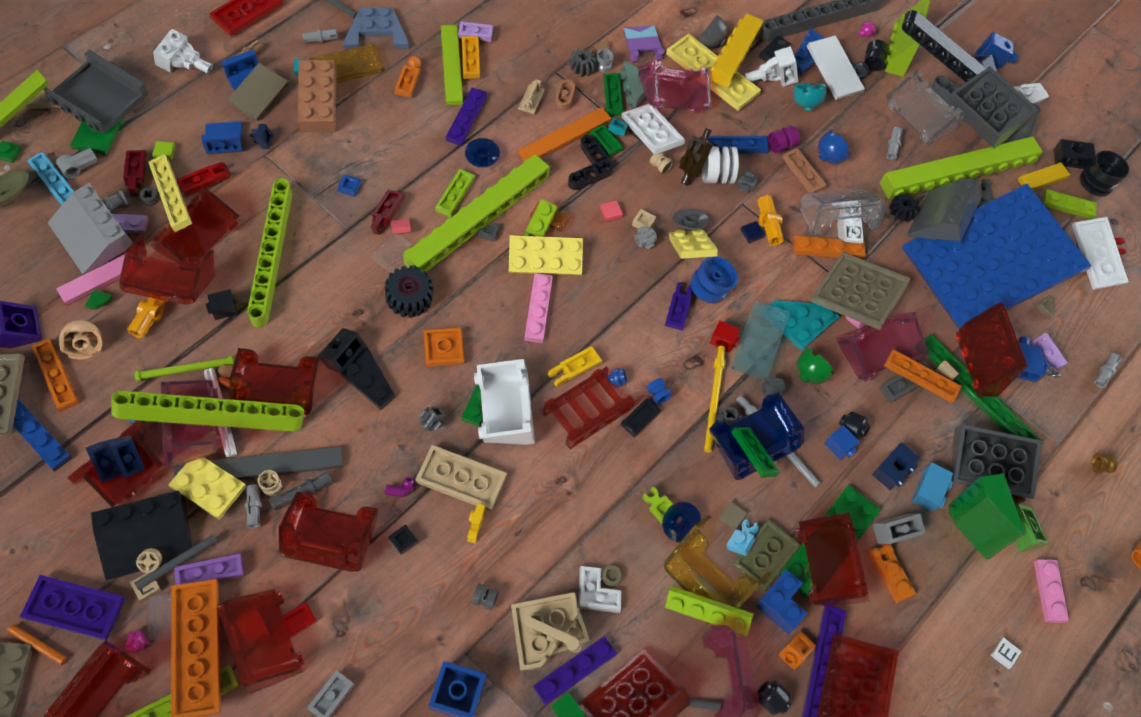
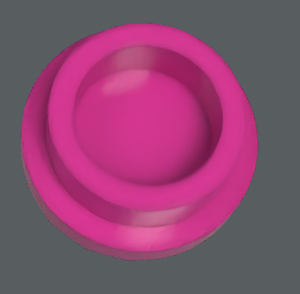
M871 21L868 23L864 22L858 34L859 36L869 38L876 33V30Z
M130 631L125 649L130 650V653H137L139 650L148 647L150 642L141 631Z

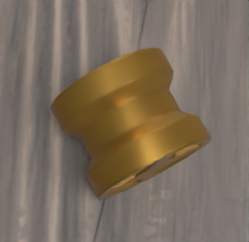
M1094 454L1092 457V468L1096 473L1104 471L1114 473L1117 469V459L1114 454Z

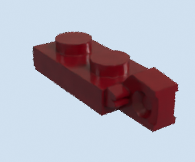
M145 150L126 151L123 179L125 186H128L131 196L138 195L139 186H143L147 157Z
M393 190L386 191L372 214L373 219L370 227L373 234L380 235L384 230V226L387 227L405 199L404 193Z

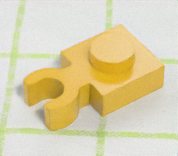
M477 503L476 509L471 510L469 516L471 527L468 532L467 542L476 543L485 515V505Z

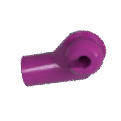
M406 477L400 486L387 485L385 495L405 497L414 490V479Z

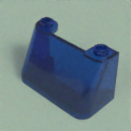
M779 392L767 395L763 399L760 410L729 426L726 422L718 421L709 428L710 434L735 480H741L757 471L731 433L734 428L750 427L773 462L798 450L804 443L805 428Z

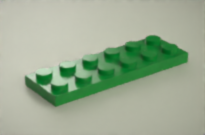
M847 485L779 575L781 576L787 569L803 583L798 591L813 602L881 509L850 485Z

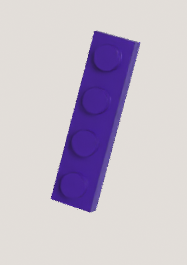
M471 88L446 135L447 142L459 146L463 145L487 99V92Z
M604 636L536 683L533 688L546 706L617 656V653Z

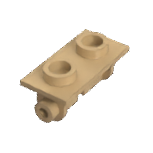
M536 79L529 84L518 110L531 114L535 113L545 91L544 88H541L539 80Z

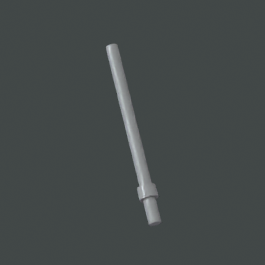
M740 395L736 401L744 408L745 414L749 418H753L804 477L816 488L821 482L758 414L757 408L754 405L751 406Z

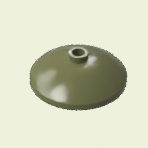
M17 169L0 175V207L6 204H13L23 193L29 178L25 170Z

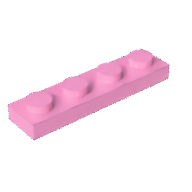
M534 274L524 341L543 343L552 275Z

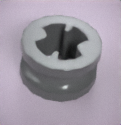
M147 187L140 192L142 202L147 206H153L159 201V196L154 188Z

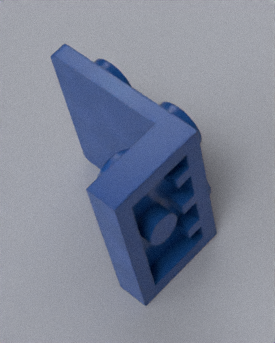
M241 121L206 124L205 135H201V141L206 154L243 151Z

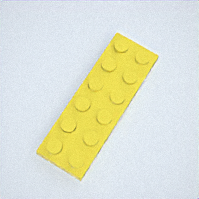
M689 33L666 51L670 58L737 111L742 109L761 92L760 88L738 71L728 88L711 81L712 73H710V70L718 56Z

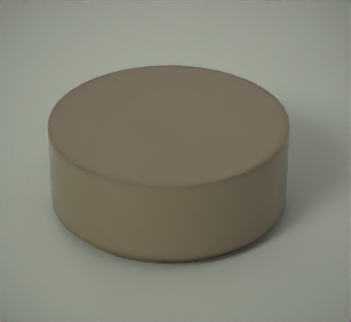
M615 565L606 566L601 573L602 583L610 588L618 586L622 580L620 568Z

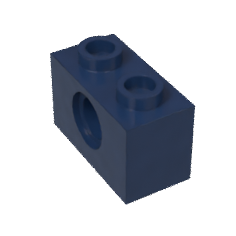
M901 442L872 475L891 491L895 485L899 488L906 480L904 475L906 473L911 474L918 467L915 463L920 457Z

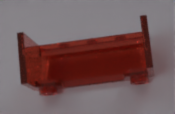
M140 235L126 250L119 286L120 290L126 293L183 305L192 304L215 277L214 250H209L203 259L188 257L181 264L146 257L147 250L145 249L144 236Z
M104 641L96 648L49 707L44 717H98L124 683L136 682L140 678L142 671L149 674L151 670L113 644Z

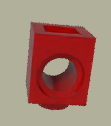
M719 320L709 344L716 347L725 346V351L730 353L732 347L736 348L741 337L738 336L740 329Z

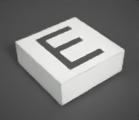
M1001 638L990 656L1007 669H1010L1022 651L1005 638Z

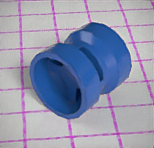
M663 378L655 379L646 387L648 392L654 396L653 400L657 405L666 402L673 395L670 389L665 387L666 383Z

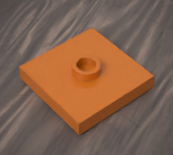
M462 327L423 330L426 367L465 364Z

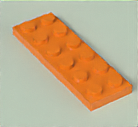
M212 579L171 586V717L221 714L218 580Z

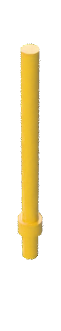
M718 346L717 358L714 360L715 373L704 446L705 452H712L722 371L725 369L726 360H724L725 346Z

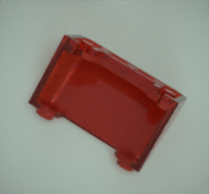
M205 186L197 192L199 195L192 199L186 207L192 224L174 232L169 224L162 232L159 231L155 235L150 245L154 250L189 271L191 269L196 270L202 264L201 259L228 230L233 231L239 224L237 219L240 215Z
M238 348L230 374L229 399L299 405L304 409V416L309 415L313 406L319 357H302L299 360L298 367L258 363V355L255 351Z
M296 492L279 525V551L283 556L290 559L349 572H358L361 570L378 517V509L361 507L358 509L356 516L317 508V501L312 495Z
M849 512L799 521L800 528L796 529L799 541L803 540L812 579V590H808L810 602L814 603L816 607L869 602L870 598L856 532Z
M275 589L218 603L219 612L244 688L251 694L303 673L302 665L305 662L301 651L297 653L293 647L281 611V604H284V599L281 592H276Z

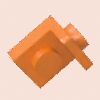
M799 631L779 653V657L795 670L816 648V645Z

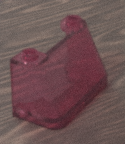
M652 60L638 68V77L649 105L653 106L654 109L665 107L703 113L704 110L711 107L708 67H700L699 71H694L693 68L685 71L663 68L661 61Z
M915 312L888 317L881 330L866 325L836 337L839 347L857 377L863 379L864 382L875 379L874 376L878 374V371L886 369L884 364L893 349L916 362L922 361V357L929 355Z
M213 380L161 382V394L218 398L217 388H213ZM162 422L164 468H174L214 454L217 452V448H221V436H216L215 426Z
M727 625L711 626L702 637L703 647L713 650L716 658H727L732 694L725 698L722 710L714 714V717H757L759 709L748 644L745 637Z

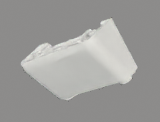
M524 359L477 365V373H474L475 384H479L481 389L483 414L482 427H478L479 438L483 439L484 443L535 444L529 378Z

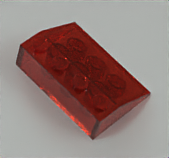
M999 302L964 323L956 333V339L961 348V353L977 397H998L1028 367L1003 302Z
M833 633L817 717H888L899 651Z
M643 649L578 703V706L586 717H676L691 702L686 689Z

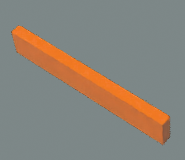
M601 107L519 149L518 155L523 161L531 158L533 155H537L541 159L589 134L591 130L603 124L607 125L611 122L612 118Z

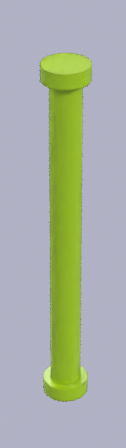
M228 355L227 358L146 371L135 370L134 375L136 382H140L146 378L220 367L221 365L235 366L233 355Z

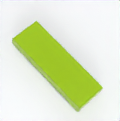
M459 169L435 206V211L449 217L452 216L474 182L475 175Z

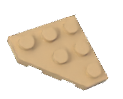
M575 592L511 604L520 671L543 668L558 647V645L545 640L546 635L539 632L538 636L526 631L527 626L522 624L525 615L567 633L579 616Z

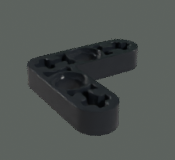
M585 135L581 138L580 147L592 165L569 175L568 186L572 190H580L611 176L613 173L614 165L598 141L591 135ZM597 153L601 155V158H594L592 155ZM588 172H592L595 174V176L588 177L586 174Z

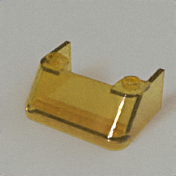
M708 515L690 530L665 560L664 568L685 591L739 609L766 581L771 573L768 571L756 583L747 577H740L733 583L703 554L709 544L706 536L700 531L712 518Z

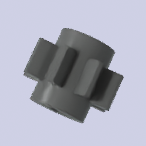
M747 171L746 174L741 173L737 186L741 187L739 191L748 193V190H754L758 179L754 177L755 173Z
M775 375L766 377L765 383H762L764 396L771 397V400L780 399V395H783L785 392L784 381L776 378Z
M731 405L726 409L721 407L720 414L716 418V420H720V427L727 428L728 431L733 426L737 428L739 425L738 421L742 418L741 415H738V408L735 409Z
M435 406L427 407L419 415L422 418L420 424L428 431L433 429L437 431L445 422L442 419L444 414Z

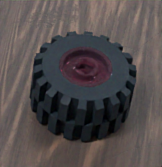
M401 266L400 270L396 268L394 273L389 274V279H386L385 297L390 310L393 309V313L396 315L400 313L401 317L408 315L409 318H413V314L420 316V311L425 313L427 307L431 306L433 298V283L431 278L428 277V273L426 271L421 272L419 267L414 269V266L409 268Z

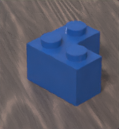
M786 569L758 602L756 607L789 635L807 615V612L791 599L803 583Z

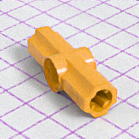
M772 196L760 197L757 200L761 213L758 222L760 226L765 228L769 245L776 246L784 241L780 228L782 216L776 214Z
M157 283L148 298L140 301L137 307V315L127 328L130 334L140 339L145 337L154 321L157 322L162 318L164 306L173 293L172 288L164 283Z

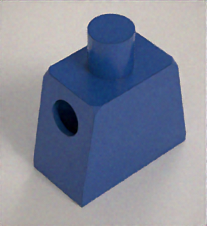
M992 32L975 52V56L992 54L995 67L998 69L1006 62L1014 64L1018 58V54L1013 53V43L995 32Z

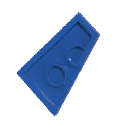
M812 28L809 29L808 34L794 55L797 71L801 74L816 64L807 48L808 43L825 39Z

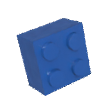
M443 661L429 703V709L450 717H475L486 682V674Z

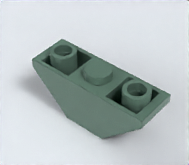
M623 62V68L620 69V78L624 81L623 89L624 92H627V104L630 105L632 110L638 108L648 97L650 85L646 72L628 62Z

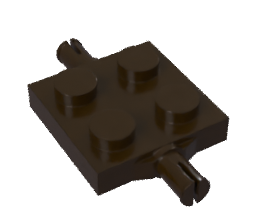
M706 127L702 137L693 136L688 142L686 153L680 160L679 168L684 170L685 173L681 183L686 186L691 176L699 177L713 146L708 141L712 130Z

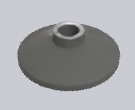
M682 209L674 214L673 221L676 225L687 230H697L706 227L709 218L699 210Z

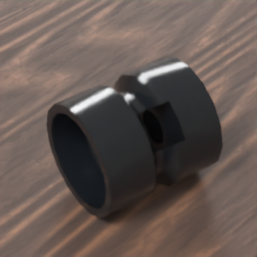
M873 40L867 45L864 62L869 66L870 71H879L885 66L888 45L882 40Z

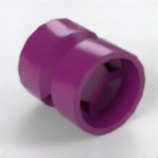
M793 125L770 132L768 135L769 147L776 154L785 151V149L794 148L800 143L799 132Z

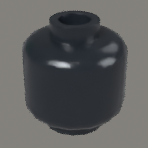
M853 411L848 415L844 414L839 422V425H844L857 440L865 438L870 429L868 418Z
M766 681L758 689V702L770 714H783L789 709L790 693L779 682Z

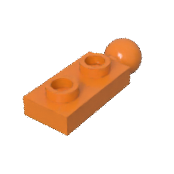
M411 56L408 59V66H403L394 89L395 95L412 97L420 75L419 67L421 66V60L419 57Z

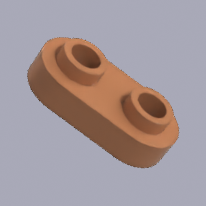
M565 79L559 83L555 95V106L564 110L571 106L575 93V83L573 81Z

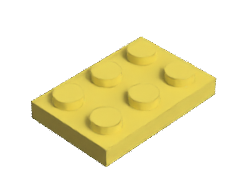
M675 230V232H669V240L681 259L717 256L718 249L704 230Z
M197 452L168 484L170 488L175 491L179 490L185 498L218 520L223 517L247 487L243 482Z

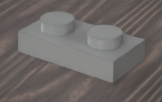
M336 670L307 709L317 717H331L355 684Z

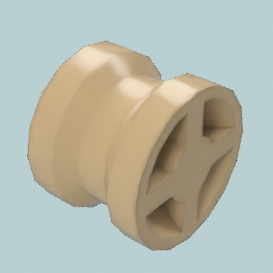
M154 548L144 550L136 561L138 569L145 573L155 571L162 562V555Z

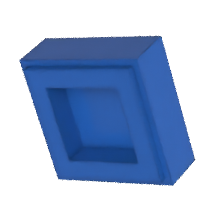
M344 175L337 188L338 192L355 197L361 185V179Z

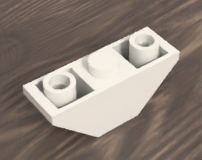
M841 198L837 227L838 238L844 242L863 243L859 198Z

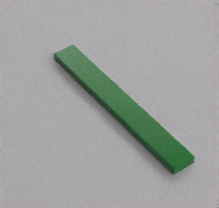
M932 334L917 345L937 367L943 361H947L959 373L953 382L961 385V390L1005 433L1041 440Z

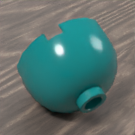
M811 83L796 84L793 86V99L798 106L804 107V110H814V107L821 105L825 100L827 86L818 83L816 85H811Z

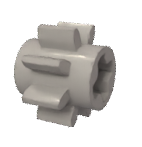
M645 226L637 229L638 233L634 236L636 244L639 247H646V249L653 247L657 239L655 231L649 227L645 228Z

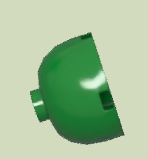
M807 347L797 359V370L800 372L798 377L806 384L808 382L812 384L825 383L835 372L832 371V366L821 355H813L812 352L814 350Z

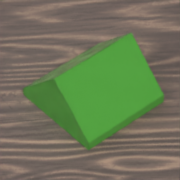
M1016 505L1025 531V535L1015 541L1020 553L1049 545L1032 507Z

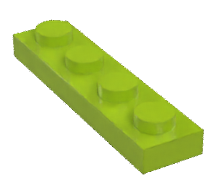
M673 586L670 587L665 606L667 609L746 636L748 635L753 618V613Z

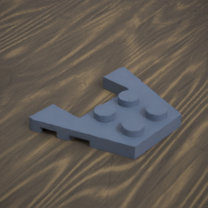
M393 7L359 8L343 42L344 49H359V36H394V49H409V42Z

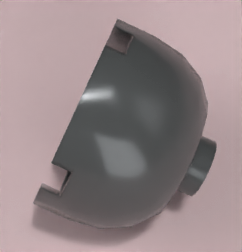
M716 15L698 41L710 49L718 45L722 46L727 40V37H725L728 32L726 22Z

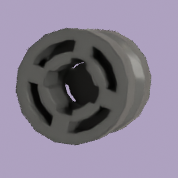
M478 583L471 604L483 605L485 609L492 611L499 590L494 588L488 589L485 585Z

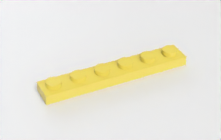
M163 154L149 161L172 229L176 232L191 225L192 221L169 159Z

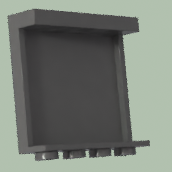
M89 49L84 53L87 62L53 91L45 88L44 91L46 99L52 105L56 104L65 113L72 114L79 122L86 123L93 131H98L104 135L141 102L148 93L143 82Z

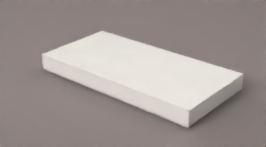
M836 35L808 43L807 48L835 100L864 91L865 88Z
M652 103L622 113V119L628 123V126L654 155L685 144V139Z
M1108 217L1073 223L1072 227L1079 249L1092 265L1090 269L1086 270L1092 290L1129 283Z

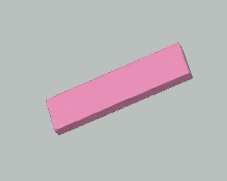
M126 253L56 289L67 306L91 294L94 290H99L135 272L138 268L130 255Z

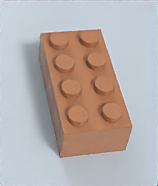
M299 60L298 125L301 132H336V67L334 60Z

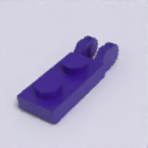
M678 282L676 291L672 296L665 326L683 331L692 298L691 285H689L686 295L679 292L681 291L682 283Z

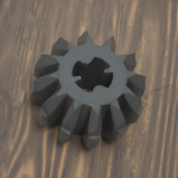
M578 48L577 52L573 51L569 58L570 70L574 71V74L579 73L580 76L583 74L588 76L589 73H593L597 67L596 54H592L591 50L586 51L585 48L584 50Z

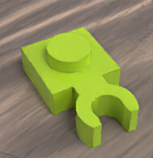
M652 487L650 492L654 496L648 497L644 493L642 498L646 503L652 504L649 508L650 512L663 525L678 512V509L665 495L660 498L658 490Z

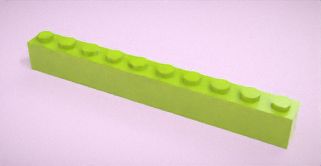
M1032 136L1000 144L995 148L988 147L887 172L880 181V185L888 199H892L900 193L903 195L907 193L916 194L919 191H929L935 187L960 179H975L979 176L991 175L994 172H1003L1010 168L1034 164L1038 161L1043 151Z
M537 155L527 158L523 164L515 167L510 174L500 178L498 183L487 188L482 195L475 197L469 205L462 207L457 214L450 216L441 226L435 227L426 237H422L416 245L409 247L403 254L404 264L408 268L410 266H414V269L419 267L421 272L429 271L478 233L481 228L486 227L548 179L550 166Z

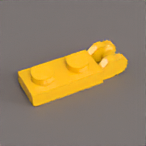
M590 346L562 361L560 365L552 368L547 374L553 378L562 371L565 375L554 381L555 386L559 387L568 380L571 381L602 364V359L595 349Z

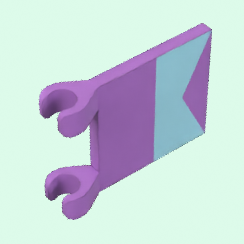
M654 25L623 28L631 62L638 61L639 51L655 50L656 59H663L664 49L661 47Z

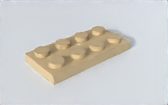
M431 445L415 482L477 506V503L485 505V510L492 511L507 473Z

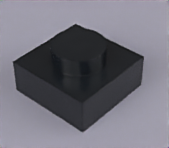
M406 524L388 536L400 555L418 543V540Z

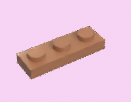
M798 148L783 155L782 159L810 195L826 188V183Z

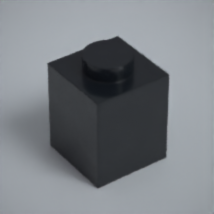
M231 289L207 295L209 302L206 303V308L209 314H213L215 320L238 315Z

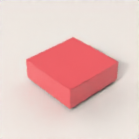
M617 200L600 204V210L606 222L623 217Z
M409 218L391 221L393 234L411 232Z

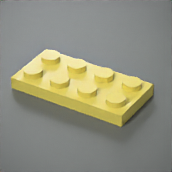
M510 235L509 273L581 276L583 238Z

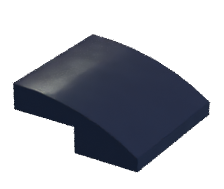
M131 436L114 438L85 447L101 483L122 474L124 478H127L145 470Z

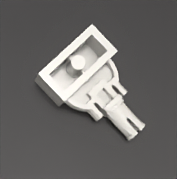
M173 29L168 32L153 52L155 65L169 72H172L175 67H185L189 70L198 68L209 74L213 68V64L199 58V52L195 51L192 45L188 43L187 36Z
M791 46L775 51V57L760 65L758 70L745 73V78L751 82L759 79L763 81L780 80L782 87L797 83V65Z

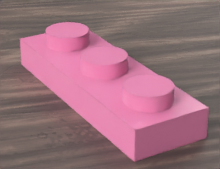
M1037 559L1034 561L1044 620L1051 623H1066L1069 619L1057 560Z

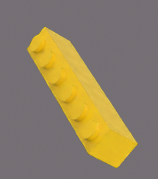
M747 13L743 19H739L721 54L718 55L716 62L711 67V81L726 88L729 87L758 36L764 22L763 20Z

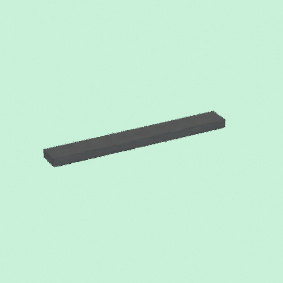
M341 446L211 461L238 480L258 478L265 470H273L278 475L343 468ZM185 464L174 465V477Z

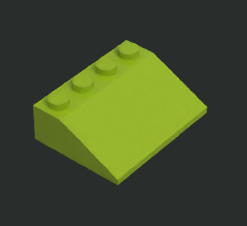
M921 0L906 12L915 10L926 18L930 0ZM906 12L900 16L898 22H894L892 28L894 32H892L889 40L892 43L888 46L887 53L889 55L886 56L885 72L904 77L920 45L902 30Z

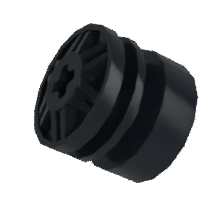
M1101 151L1097 153L1081 172L1079 180L1084 189L1089 193L1099 197L1107 196L1128 175L1129 165L1119 154L1112 151Z

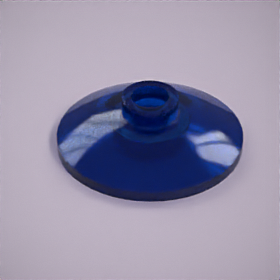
M486 138L474 139L465 148L467 161L476 167H489L495 164L500 156L498 145Z
M677 502L671 505L666 510L662 520L664 533L675 542L691 540L698 533L701 526L699 510L688 502ZM681 517V522L677 523L678 518Z

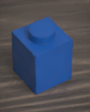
M843 425L831 434L824 444L842 460L846 456L848 458L852 457L858 451L856 447L860 442Z

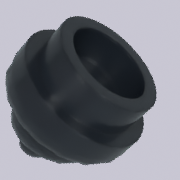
M858 62L853 66L859 78L867 76L869 66L865 62Z

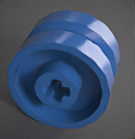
M719 256L707 257L691 276V289L702 301L716 304L722 302L736 286L738 275L734 266L726 259Z

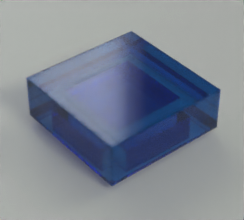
M757 221L744 225L740 229L748 243L765 237V233Z

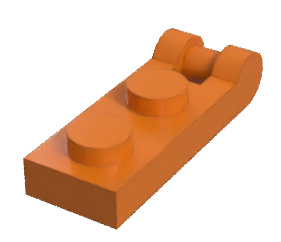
M882 544L880 548L874 547L869 549L870 557L895 603L897 604L915 596L916 592L897 560L892 545ZM882 555H885L887 559L886 561L882 560Z

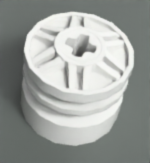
M712 146L702 168L704 183L716 184L719 176L722 184H725L727 181L729 184L736 182L739 169L737 148L730 147L728 150V147H723L720 154L719 148Z

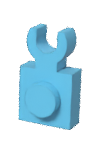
M744 520L742 530H735L726 545L727 549L747 556L755 542L754 535L759 530L758 524L754 523L753 527L748 528L749 522Z

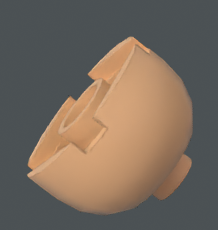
M74 320L67 323L59 335L60 350L62 353L64 351L72 359H89L93 357L91 354L99 352L103 345L100 330L93 323L86 320Z

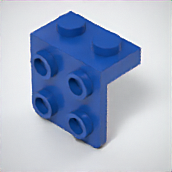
M253 49L221 61L225 76L234 91L258 64L257 56Z

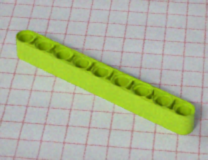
M284 178L275 180L272 186L247 310L252 325L257 328L266 326L269 321L291 206L292 191L288 180Z
M117 391L111 396V414L115 418L294 432L302 428L304 409L299 405L131 391Z

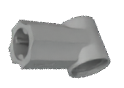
M91 148L73 156L68 154L62 155L56 161L59 169L68 179L77 177L80 174V170L98 162Z

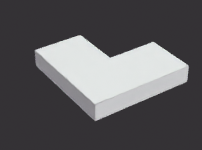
M580 566L578 608L620 613L621 590L601 588V568Z

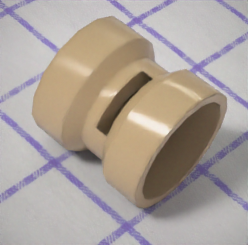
M661 152L651 157L650 164L657 167L661 174H665L672 168L674 161L670 157L667 158L664 152Z
M265 470L259 475L258 484L266 496L271 497L280 493L282 482L275 471Z

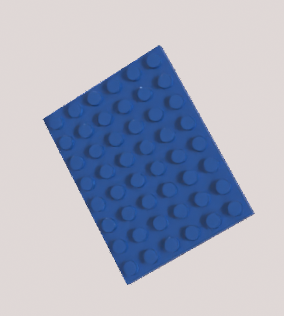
M1028 184L977 208L961 241L916 238L902 246L908 258L960 332L966 331L1090 269L1092 266Z

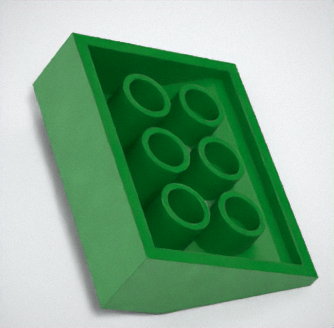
M1004 474L979 477L948 505V512L954 524L986 560L991 559L1025 535Z

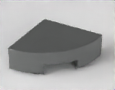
M495 223L481 228L478 232V238L495 242L500 224Z

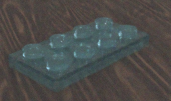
M754 301L731 369L766 380V377H769L790 312Z

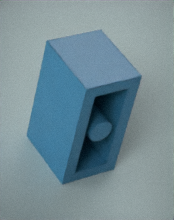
M931 462L924 469L911 502L931 512H934L939 507L942 508L947 499L944 497L945 493L950 490L953 481H951L953 473Z

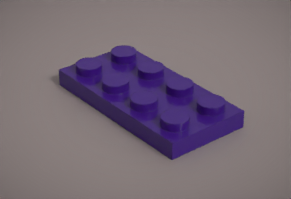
M39 575L20 617L32 622L107 641L126 598Z

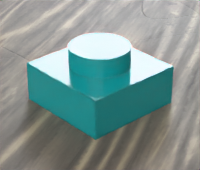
M613 117L608 130L615 135L624 136L628 123Z

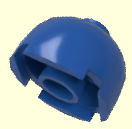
M829 130L821 137L818 143V150L820 152L818 156L823 162L827 161L829 164L834 165L841 164L851 157V153H847L849 147L839 134L834 135V130Z

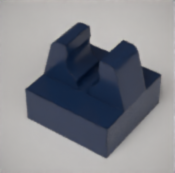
M259 124L258 128L252 129L250 137H254V142L259 144L262 149H269L274 135L266 124Z

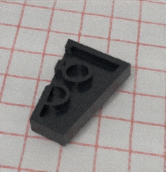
M367 346L343 373H339L380 410L395 398L394 392Z

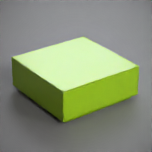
M156 141L152 155L155 159L165 154L169 160H172L176 147L174 142Z

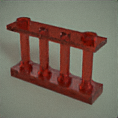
M607 366L603 369L595 370L589 378L557 398L549 399L543 406V415L546 417L553 413L568 433L565 444L570 450L633 409L635 402L631 396L625 399L621 398L606 380L609 371ZM600 383L615 402L614 406L610 409L605 408L590 389L591 387ZM584 393L598 410L599 416L594 419L589 418L575 400L577 396ZM569 403L583 421V426L579 429L573 428L559 410L561 406Z

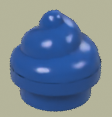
M613 369L606 379L607 382L617 387L627 384L625 370Z

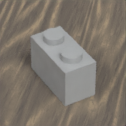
M920 513L904 514L873 524L878 544H893L926 534Z

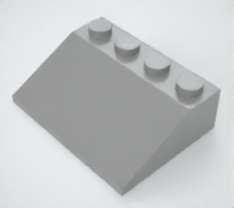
M90 183L74 191L48 221L49 226L83 275L102 266L134 245Z

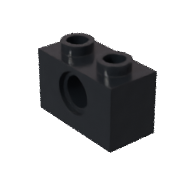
M1061 139L1053 149L1055 164L1062 163L1065 167L1085 169L1096 156L1093 143Z
M342 328L319 353L318 357L328 369L343 373L366 347V344L357 332Z

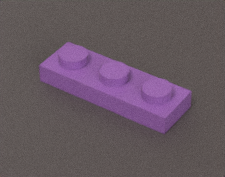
M240 553L174 567L176 585L217 579L219 582L244 576L243 560Z

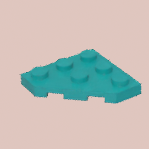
M775 300L762 312V315L801 351L840 317L835 311L815 303Z

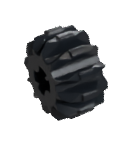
M900 193L898 196L893 197L889 205L890 215H894V220L898 218L900 222L905 220L908 223L917 217L920 211L919 201L914 200V196L910 197L908 193L905 196Z

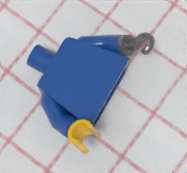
M1020 337L1018 342H1014L1011 347H1006L998 356L1000 360L999 365L1003 366V375L1033 382L1039 381L1045 374L1055 378L1061 377V374L1048 364L1044 355H1042L1041 348L1030 345L1029 337Z

